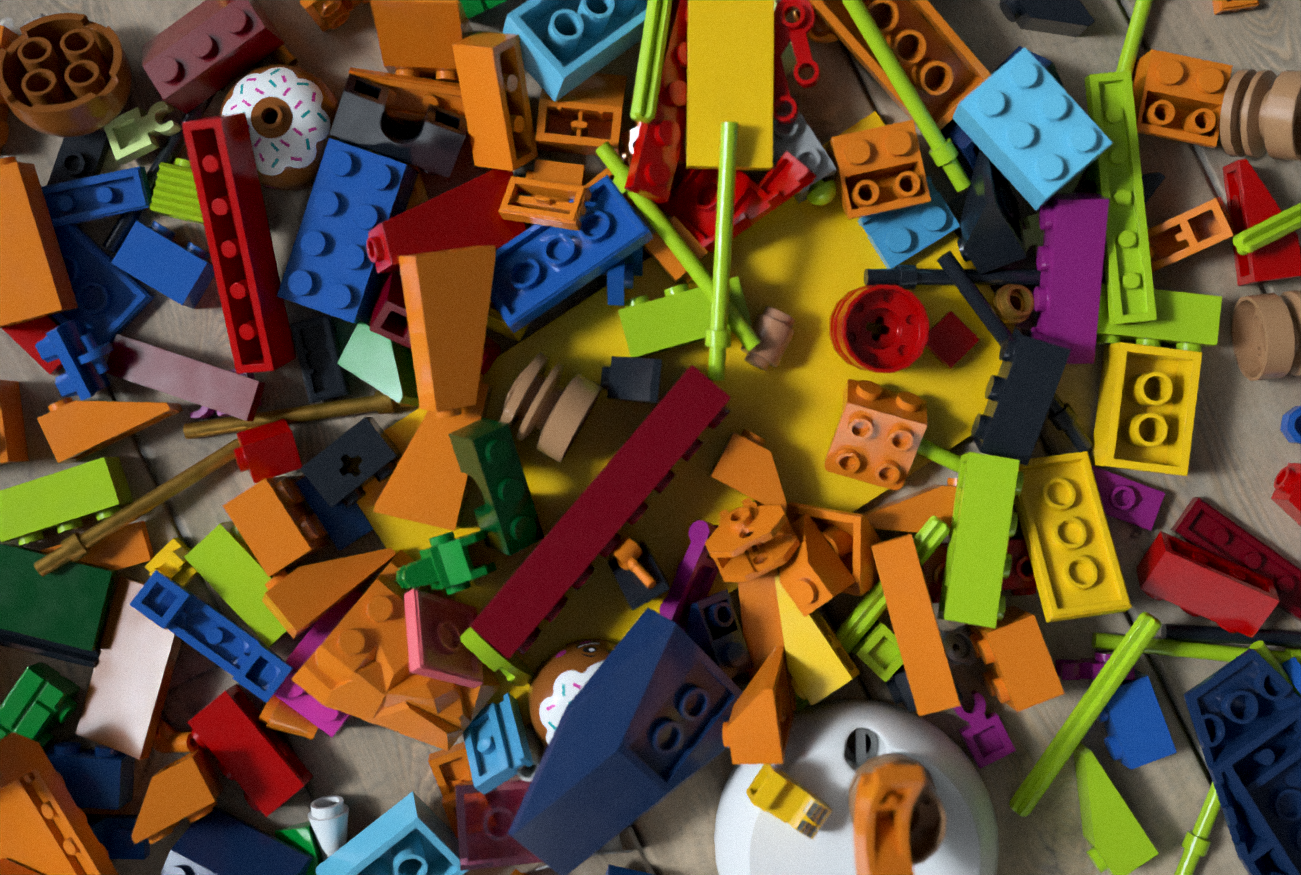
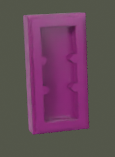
M1092 466L1105 514L1151 531L1165 493Z

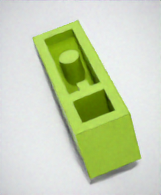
M1079 743L1073 755L1082 831L1084 838L1091 847V849L1086 851V854L1100 873L1106 870L1111 875H1128L1159 853L1092 751Z

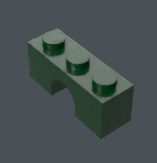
M482 418L449 433L461 472L470 475L476 481L484 497L485 504L474 509L480 530L485 532L486 538L484 542L486 547L511 556L545 538L509 424Z

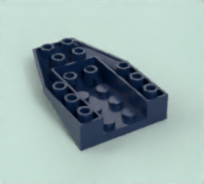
M648 607L565 708L508 834L559 875H568L729 748L724 747L723 723L729 721L733 706L743 691L676 623Z

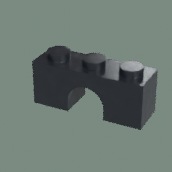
M349 73L330 135L338 137L346 144L363 146L379 152L381 156L415 165L427 174L442 175L449 178L466 137V117L429 103L426 114L420 122L414 125L399 124L389 117L385 108L390 88Z

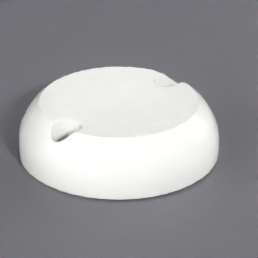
M852 698L821 702L813 706H807L800 712H793L794 719L784 763L774 765L813 792L833 809L814 839L806 837L787 822H782L769 812L765 813L750 802L746 790L764 764H735L721 793L714 833L715 857L719 875H857L854 855V831L848 806L849 784L855 771L867 760L885 753L904 754L919 761L929 771L947 817L946 835L938 851L925 862L914 865V874L996 875L999 855L998 826L993 805L982 778L968 756L947 734L918 714L909 712L897 705L877 700ZM855 731V752H852L847 747V740Z

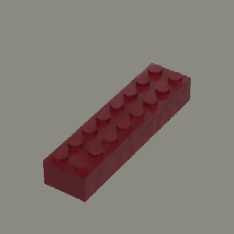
M691 365L477 616L470 627L506 658L509 659L516 650L523 655L539 637L542 630L537 625L543 618L551 623L564 608L568 600L564 596L566 591L571 586L578 591L592 575L595 567L590 563L598 554L606 558L620 542L622 536L617 531L626 521L633 526L648 509V504L644 500L654 489L660 494L673 480L676 474L670 469L680 457L688 462L701 447L703 442L698 436L707 426L715 430L731 410L725 405L731 397L696 367Z

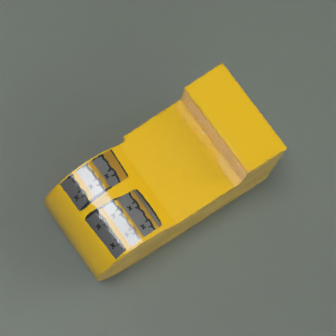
M764 764L746 790L747 796L753 805L765 813L769 812L782 822H787L810 839L815 838L833 811L821 798L774 764Z

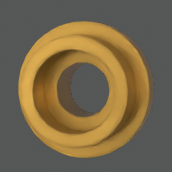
M1007 284L996 291L994 295V308L1004 322L1016 325L1028 319L1034 308V298L1025 286Z

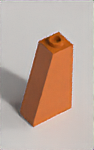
M16 157L0 158V328L78 308L35 165L17 162Z
M473 246L399 256L420 409L436 412L437 418L458 416L462 414V407L476 405L496 258L495 246Z
M480 374L476 405L462 407L461 415L437 418L436 412H427L377 500L374 508L375 513L453 531L460 529L472 477L461 472L449 433L479 419L486 418L493 386L483 383L485 375Z

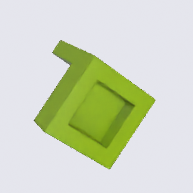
M876 620L852 649V652L885 682L903 665L895 634L879 620Z

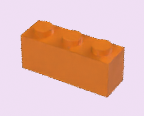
M477 32L452 44L474 165L514 171L538 157L519 35Z

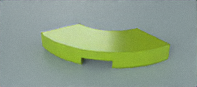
M471 627L459 637L460 641L493 671L499 669L506 676L508 682L516 686H525L534 677V672L515 653L509 659L506 658Z

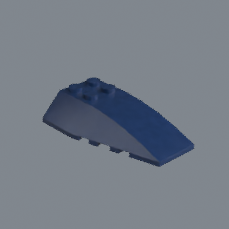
M1250 648L1183 695L1237 856L1249 875H1301V698L1270 664L1254 649Z

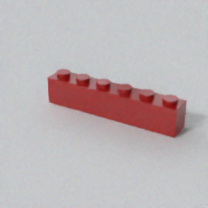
M246 113L211 116L182 122L236 374L275 371L295 359L296 355L283 298L277 297L281 283Z

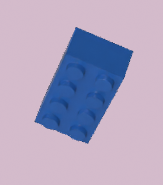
M329 138L277 297L351 323L358 324L359 320L369 322L385 273L377 274L375 262L369 259L366 246L369 237L368 232L380 223L406 211L419 172L407 164Z

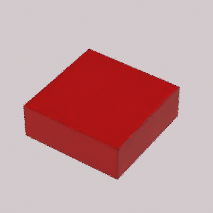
M949 311L929 330V339L925 347L947 369H951L980 339L952 311Z

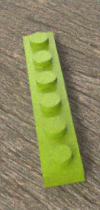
M1131 70L1089 74L1084 78L1088 116L1112 141V144L1093 162L1096 193L1109 199L1103 262L1110 325L1157 320Z

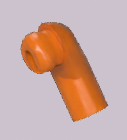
M159 720L152 745L155 750L161 753L195 752L199 749L200 745L195 741L191 732H179L165 720Z

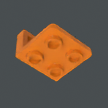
M848 379L843 392L842 414L825 458V469L831 473L891 490L901 489L928 426L927 401L920 399L917 395L903 391L898 393L883 389L871 381Z

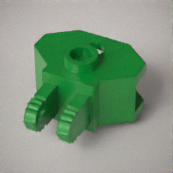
M484 530L455 538L453 531L430 538L431 547L419 551L420 560L408 563L407 566L402 565L403 567H399V570L396 571L395 582L401 586V589L405 588V590L420 588V586L423 587L430 584L432 590L445 588L447 595L470 588L469 580L497 570L495 562L473 566L466 546L485 539Z

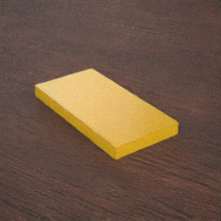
M688 0L686 169H719L721 122L739 123L736 170L770 171L773 168L774 0Z
M1088 451L1031 458L1027 466L1019 464L1018 471H1023L1024 480L1022 491L1019 496L1014 497L1046 623L1124 612L1132 608Z

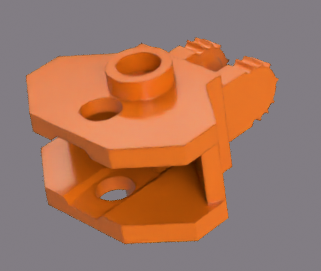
M749 497L742 501L743 507L736 508L731 512L727 509L719 512L721 519L718 522L720 525L707 539L705 545L711 558L717 564L725 582H749L785 564L800 546L781 505L757 506L756 502H752Z

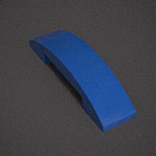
M158 570L154 571L129 604L158 626L168 629L234 676L232 679L266 703L269 702L293 669L284 659L237 623Z

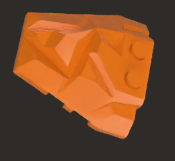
M400 550L291 680L323 706L449 751L501 685L492 670L483 662L484 683L476 688L410 673L404 594L412 589H401V586L395 581L396 571L399 570V567H403L402 565L407 566L408 563L414 562V560L404 551ZM430 584L415 588L446 598L441 589L432 590Z

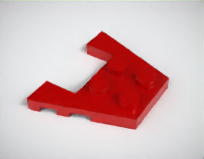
M788 151L782 155L759 184H756L742 170H736L732 239L807 187L817 176ZM686 163L679 165L675 171L668 201L659 205L671 217L675 216L700 245L713 254L715 250L719 169H686Z

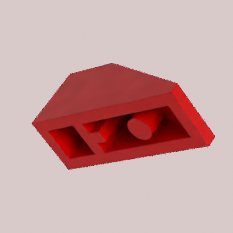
M1240 159L1222 167L1228 213L1238 233L1282 212L1247 159ZM1296 231L1247 255L1237 253L1236 246L1232 243L1238 286L1282 281L1301 276V245H1299Z

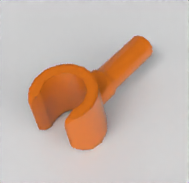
M624 536L612 551L613 555L617 558L618 565L624 570L630 569L631 572H634L648 589L654 588L657 582L637 561L643 553L642 549L633 540Z

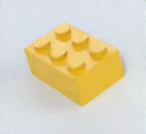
M1124 342L1104 346L1090 460L1091 465L1166 475H1188L1203 352Z

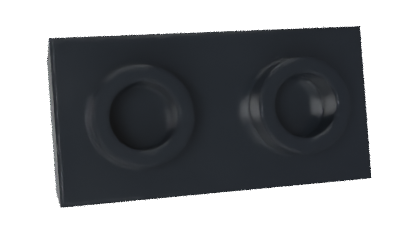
M364 417L300 469L331 508L342 504L349 508L366 494L363 487L376 478L378 482H381L389 477L397 467L395 462L403 454L373 417ZM349 457H361L363 462L358 466L361 473H349L347 469L352 464Z

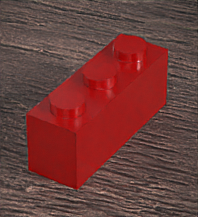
M1160 531L1136 567L1140 589L1152 599L1158 601L1167 600L1178 605L1191 616H1203L1216 622L1227 632L1234 634L1239 632L1250 638L1255 636L1280 602L1271 579L1163 531Z
M235 684L220 694L187 723L193 729L191 733L195 741L201 747L209 748L219 760L218 767L228 779L236 780L245 791L244 798L249 806L257 812L261 811L268 817L304 787L314 776L275 730L266 729V724L258 721L260 711L240 687Z

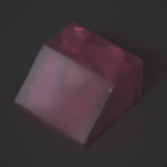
M517 774L485 795L474 788L473 780L455 785L460 871L543 862L508 834L532 781H523Z

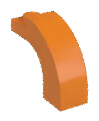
M892 762L876 767L873 773L861 774L854 807V855L857 875H915L909 846V821L912 807L925 783L921 765L904 766L902 763Z

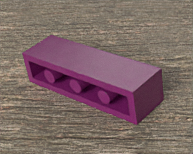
M1056 193L1046 204L1041 206L1039 212V225L1041 230H1044L1043 246H1039L1036 252L1037 270L1041 271L1040 287H1035L1033 292L1034 310L1038 311L1037 326L1032 327L1031 331L1063 340L1071 348L1066 364H1094L1109 206V199L1098 193Z

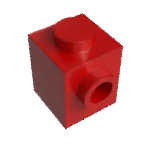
M284 418L236 433L240 447L233 449L240 472L248 470L254 483L260 482L265 478L276 477L295 471L302 467L292 430Z

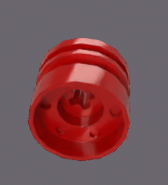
M864 285L848 291L836 303L829 318V337L834 351L845 363L865 371L894 373L909 367L921 356L929 339V319L924 305L912 292L897 285ZM867 322H875L876 325L881 326L880 334L872 335V332L866 330Z

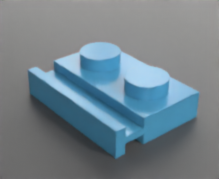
M930 176L926 177L931 202L864 216L858 220L859 225L865 230L868 235L867 238L887 269L894 268L960 227L940 192H937L932 184Z
M509 693L503 695L504 700L497 705L492 702L481 709L463 732L474 788L484 795L517 775V769L523 765L530 767L534 764L518 701Z

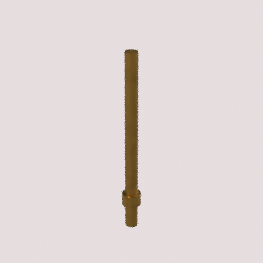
M377 390L375 395L258 412L253 422L231 416L185 423L183 431L186 439H194L245 431L283 418L287 424L374 411H377L379 415L396 412V408L412 405L398 403Z
M238 438L80 535L74 533L61 541V547L34 563L35 569L44 577L70 560L76 562L90 553L89 548L235 459L233 449L240 447Z

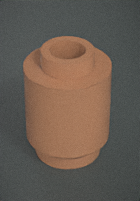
M766 306L763 314H757L751 327L762 342L750 351H747L742 345L741 350L747 354L744 360L764 371L767 370L769 365L778 367L795 332L792 329L795 320L775 308Z

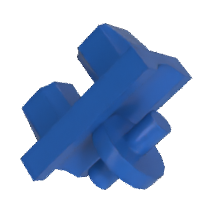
M77 318L67 321L47 332V337L36 343V348L42 360L48 363L60 359L66 371L55 377V385L62 397L79 396L82 401L94 396L96 392L110 385L104 373L109 370V367L103 356L113 351L110 342L97 345L91 332L84 333Z

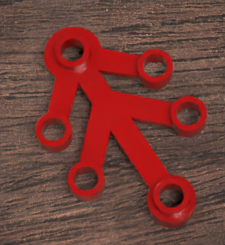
M782 0L774 10L773 116L778 123L783 125L793 123L798 117V107L790 96L781 59L790 41L797 61L794 68V77L797 83L803 88H811L819 82L821 76L817 63L812 59L807 34L815 23L813 7L807 0ZM791 11H798L801 13V16L797 22L790 23L786 21L787 14ZM806 67H811L815 70L814 76L809 80L800 78V72ZM789 104L793 107L789 116L781 117L778 115V109L781 105Z

